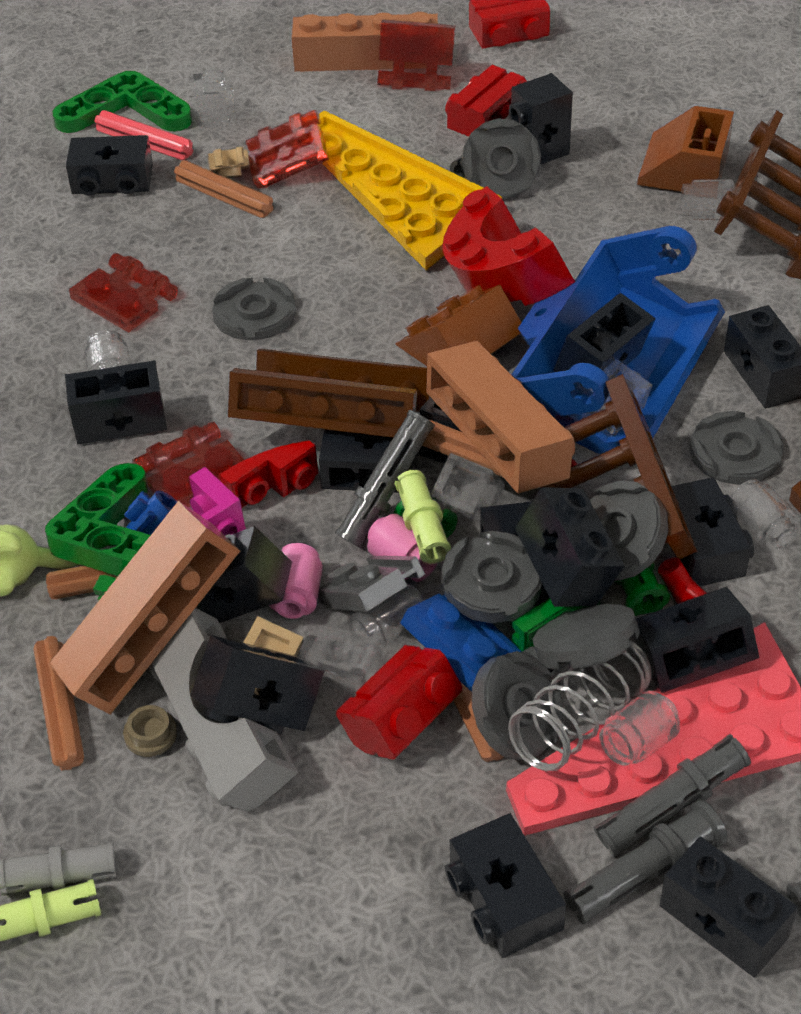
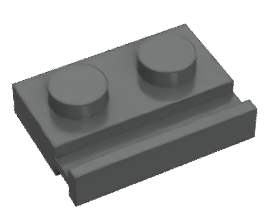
M372 555L367 558L369 565L365 567L349 563L331 572L328 575L330 582L319 588L318 596L327 608L368 612L407 587L405 578H421L425 575V572L415 556Z

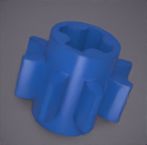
M142 491L124 514L125 517L131 520L126 528L151 535L178 501L163 491H156L151 498Z

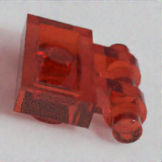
M382 19L379 60L393 61V71L379 70L377 84L392 86V89L403 90V87L424 88V91H435L436 89L450 90L452 76L437 75L438 65L452 66L456 25ZM405 62L426 64V74L405 72Z
M316 109L303 115L301 112L289 116V121L274 128L270 126L258 130V135L246 140L250 151L248 158L252 181L258 189L266 188L329 160L324 135L319 127L321 119Z
M114 253L109 259V267L116 270L112 274L98 268L69 289L72 300L128 333L159 311L157 301L154 300L155 297L160 295L168 301H172L178 294V287L170 283L166 275L157 270L149 271L143 268L142 262L132 256L124 257L119 253ZM133 280L142 286L135 289L128 285V283Z
M214 421L200 428L197 425H193L182 431L183 436L164 445L161 442H157L146 448L147 453L132 459L133 464L143 467L145 474L154 469L158 470L159 473L147 478L148 487L153 494L156 491H163L175 500L190 507V499L194 496L189 476L206 467L220 480L219 474L244 461L243 457L228 440L213 447L209 445V443L221 438L220 429ZM190 452L195 454L176 465L173 460Z

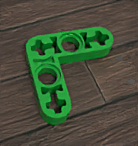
M137 71L118 73L57 105L52 111L55 128L63 133L78 132L96 123L94 122L95 117L99 116L103 110L114 113L126 106H129L166 131H181L192 123L190 105ZM153 100H156V101H157V102H154V103H146V102H148V101H153ZM100 101H107V102L101 103V104H94V103L100 102Z
M124 463L111 467L54 516L45 526V534L51 554L60 559L119 576L151 536L117 525L125 517L124 514L142 491L148 494L146 474L143 467L133 463ZM106 546H116L110 549L99 550Z

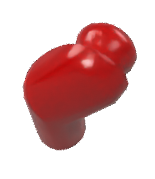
M678 557L669 558L658 567V573L677 604L707 594L691 578Z

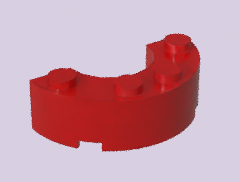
M486 186L482 190L473 191L464 198V206L452 219L445 232L442 248L447 262L466 292L478 285L485 291L500 284L510 302L521 300L524 306L551 297L575 283L553 241L536 227L528 232L521 233L503 199Z

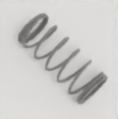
M630 640L631 646L629 648L639 657L644 673L638 662L628 652L625 651L622 654L636 666L641 680L639 688L629 689L623 676L613 666L606 662L600 663L619 677L624 686L622 688L624 691L618 690L606 682L610 680L602 671L600 664L593 666L597 677L604 685L625 696L624 703L614 706L607 689L596 679L585 674L584 668L579 669V672L572 671L574 668H571L570 664L566 672L560 673L552 680L550 686L540 690L535 695L533 701H528L511 715L508 723L509 738L514 749L524 761L534 768L546 772L559 770L568 762L570 755H574L581 750L583 740H590L597 735L599 725H607L611 722L615 711H622L628 706L630 697H637L649 686L652 678L651 665L646 654L635 642ZM569 676L580 677L583 687L590 698L599 706L610 710L609 716L606 719L598 721V716L592 705L581 694L568 688ZM564 678V686L556 685V683ZM585 678L595 683L604 692L610 706L603 704L592 694L587 687ZM554 690L565 691L568 702L574 711L585 721L595 724L590 734L582 735L576 720L564 708L553 703ZM548 692V701L540 700V697ZM570 693L577 696L588 706L594 720L586 717L578 710L571 699ZM539 704L550 706L552 715L536 706ZM555 709L561 711L572 721L578 734L569 730L561 722ZM522 714H532L536 730L544 742L552 749L563 753L561 761L547 764L539 761L529 752L520 734ZM536 715L543 718L555 729L561 739L563 749L556 747L546 738L539 727ZM567 733L579 739L577 746L572 750Z

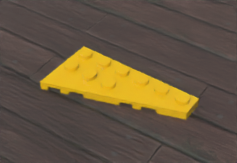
M325 110L299 127L300 141L425 270L444 256L442 246L445 232L452 219L464 206V198L473 191L483 189V187Z

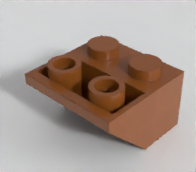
M694 106L653 132L638 176L637 185L716 197L729 151L734 111Z
M500 284L485 291L478 285L461 296L457 294L436 307L438 311L431 316L425 315L405 328L408 335L395 344L427 366V353L473 341H478L492 354L520 334L518 327L522 322Z

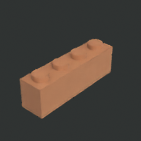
M383 12L375 15L360 16L345 13L339 16L308 14L302 17H293L292 48L294 71L439 68L438 14L414 12L412 14L391 15L390 13Z
M478 341L427 353L426 393L518 494L570 478L572 456L575 454L574 437L570 431L564 428L547 411L545 406L539 403L523 387L521 382L515 379L500 364L498 359L492 356Z
M178 501L49 664L75 697L111 715L236 558L240 550L211 522Z

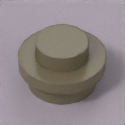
M146 705L137 708L130 714L124 726L123 736L125 744L131 752L143 757H152L164 753L174 744L177 737V727L173 717L164 709L155 705Z

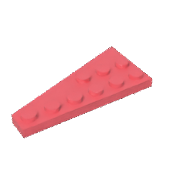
M763 622L754 628L760 658L663 693L657 688L615 714L613 720L607 725H599L597 735L590 740H583L581 750L574 755H570L568 762L559 770L546 772L531 766L507 781L506 791L524 836L622 810L623 807L678 770L677 764L686 758L692 761L708 751L728 734H731L733 738H736L741 743L751 760V764L731 775L723 782L801 761V686L766 623ZM593 729L589 730L583 735L590 734L593 731ZM578 738L570 742L571 750L577 746ZM556 751L541 760V762L547 764L558 763L561 761L563 753Z

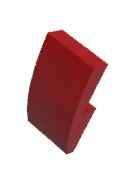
M308 440L264 451L247 458L219 474L220 481L240 499L241 508L248 504L255 505L259 503L271 488L284 498L295 489L303 490L307 488L315 479V476L318 474L316 445Z

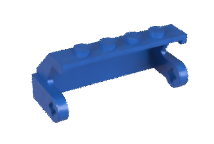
M666 226L602 240L575 279V283L551 297L536 302L528 312L518 330L530 348L511 375L518 379L523 387L539 403L543 404L547 411L563 427L605 409V403L612 400L605 382L623 374L638 399L652 437L655 436L725 313L718 299L688 304L655 278L656 276L681 272L689 266L697 252V245L693 236L683 228ZM669 244L672 249L667 250L665 246ZM674 249H679L681 251L679 255H677ZM620 292L656 318L640 354L611 379L603 370L589 363H578L573 365L570 370L553 372L567 335ZM612 426L576 443L595 453L602 454L620 446L619 440L626 438L623 427L616 429Z

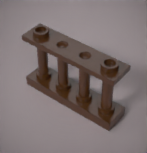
M776 110L768 123L761 120L752 132L748 142L753 144V147L732 192L729 190L724 195L715 211L721 216L714 232L721 236L733 219L738 220L788 250L787 255L791 257V261L785 274L789 277L801 279V233L798 236L794 235L744 204L746 197L749 196L798 226L797 231L801 232V207L754 180L757 172L801 197V178L765 157L769 149L801 168V149L775 134L783 117V114Z
M258 349L256 370L234 368L230 371L228 417L394 437L405 420L408 411L420 412V408L430 398L426 393L427 368Z
M623 374L606 381L605 383L612 399L605 403L606 408L564 428L570 431L575 443L612 426L616 429L623 427L626 438L619 440L620 446L571 467L569 479L542 487L573 488L627 463L630 467L637 465L641 476L634 478V482H638L655 494L667 511L669 531L665 544L669 543L679 559L698 552L637 397Z

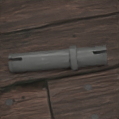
M412 410L408 411L405 420L384 451L383 456L364 487L358 486L354 495L357 496V499L339 529L335 531V534L360 549L362 548L370 527L382 512L387 514L391 507L388 501L396 489L395 481H399L398 476L409 469L430 431L434 429L435 424ZM408 441L406 447L404 448V450H403V452L401 453L400 457L398 458L397 462H396L395 465L393 466L394 462L396 461L397 457L399 456L400 452L402 451L403 447L405 446L406 442ZM382 484L380 490L378 491L377 495L375 496L377 490L379 489L380 485ZM369 503H370L369 508L367 509L366 513L364 514L363 518L361 519L363 513L365 512L366 508L368 507V505H369Z
M728 734L724 739L692 761L688 758L677 764L678 770L667 779L633 800L613 816L594 826L593 829L606 849H610V854L615 858L630 847L631 844L649 834L653 827L660 823H665L686 806L698 799L705 801L713 795L712 789L720 785L721 782L750 765L751 760L741 743L736 738H733L731 734Z

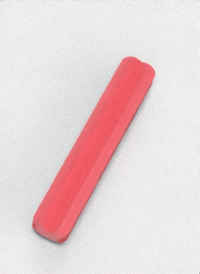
M106 110L101 111L99 116L95 117L96 130L111 136L148 135L151 150L179 160H186L194 152L192 149L193 142L182 136Z

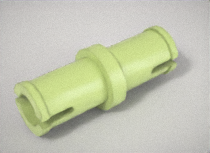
M418 470L406 471L398 476L399 481H395L396 490L399 492L405 509L402 515L404 524L408 530L413 531L421 560L428 564L445 560L446 554L451 550V545L447 541L441 525L443 518L440 505L431 498L425 475Z
M93 879L42 894L41 888L29 891V898L0 905V921L6 920V924L0 926V942L38 932L39 937L51 934L50 928L92 916H101L98 899L79 905L73 904L76 900L97 894Z

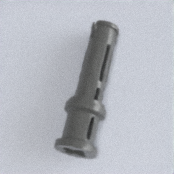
M702 799L696 800L690 804V812L669 825L660 823L653 827L649 833L648 841L583 882L564 891L563 896L566 904L573 912L579 910L580 914L577 915V918L582 924H586L603 910L669 870L700 836L716 848L726 844L728 841L726 828L712 806Z

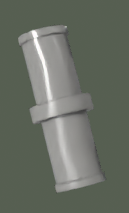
M113 842L62 851L61 845L49 847V853L0 859V889L2 896L53 887L55 891L66 888L68 884L87 882L90 879H93V881L107 878L117 879Z

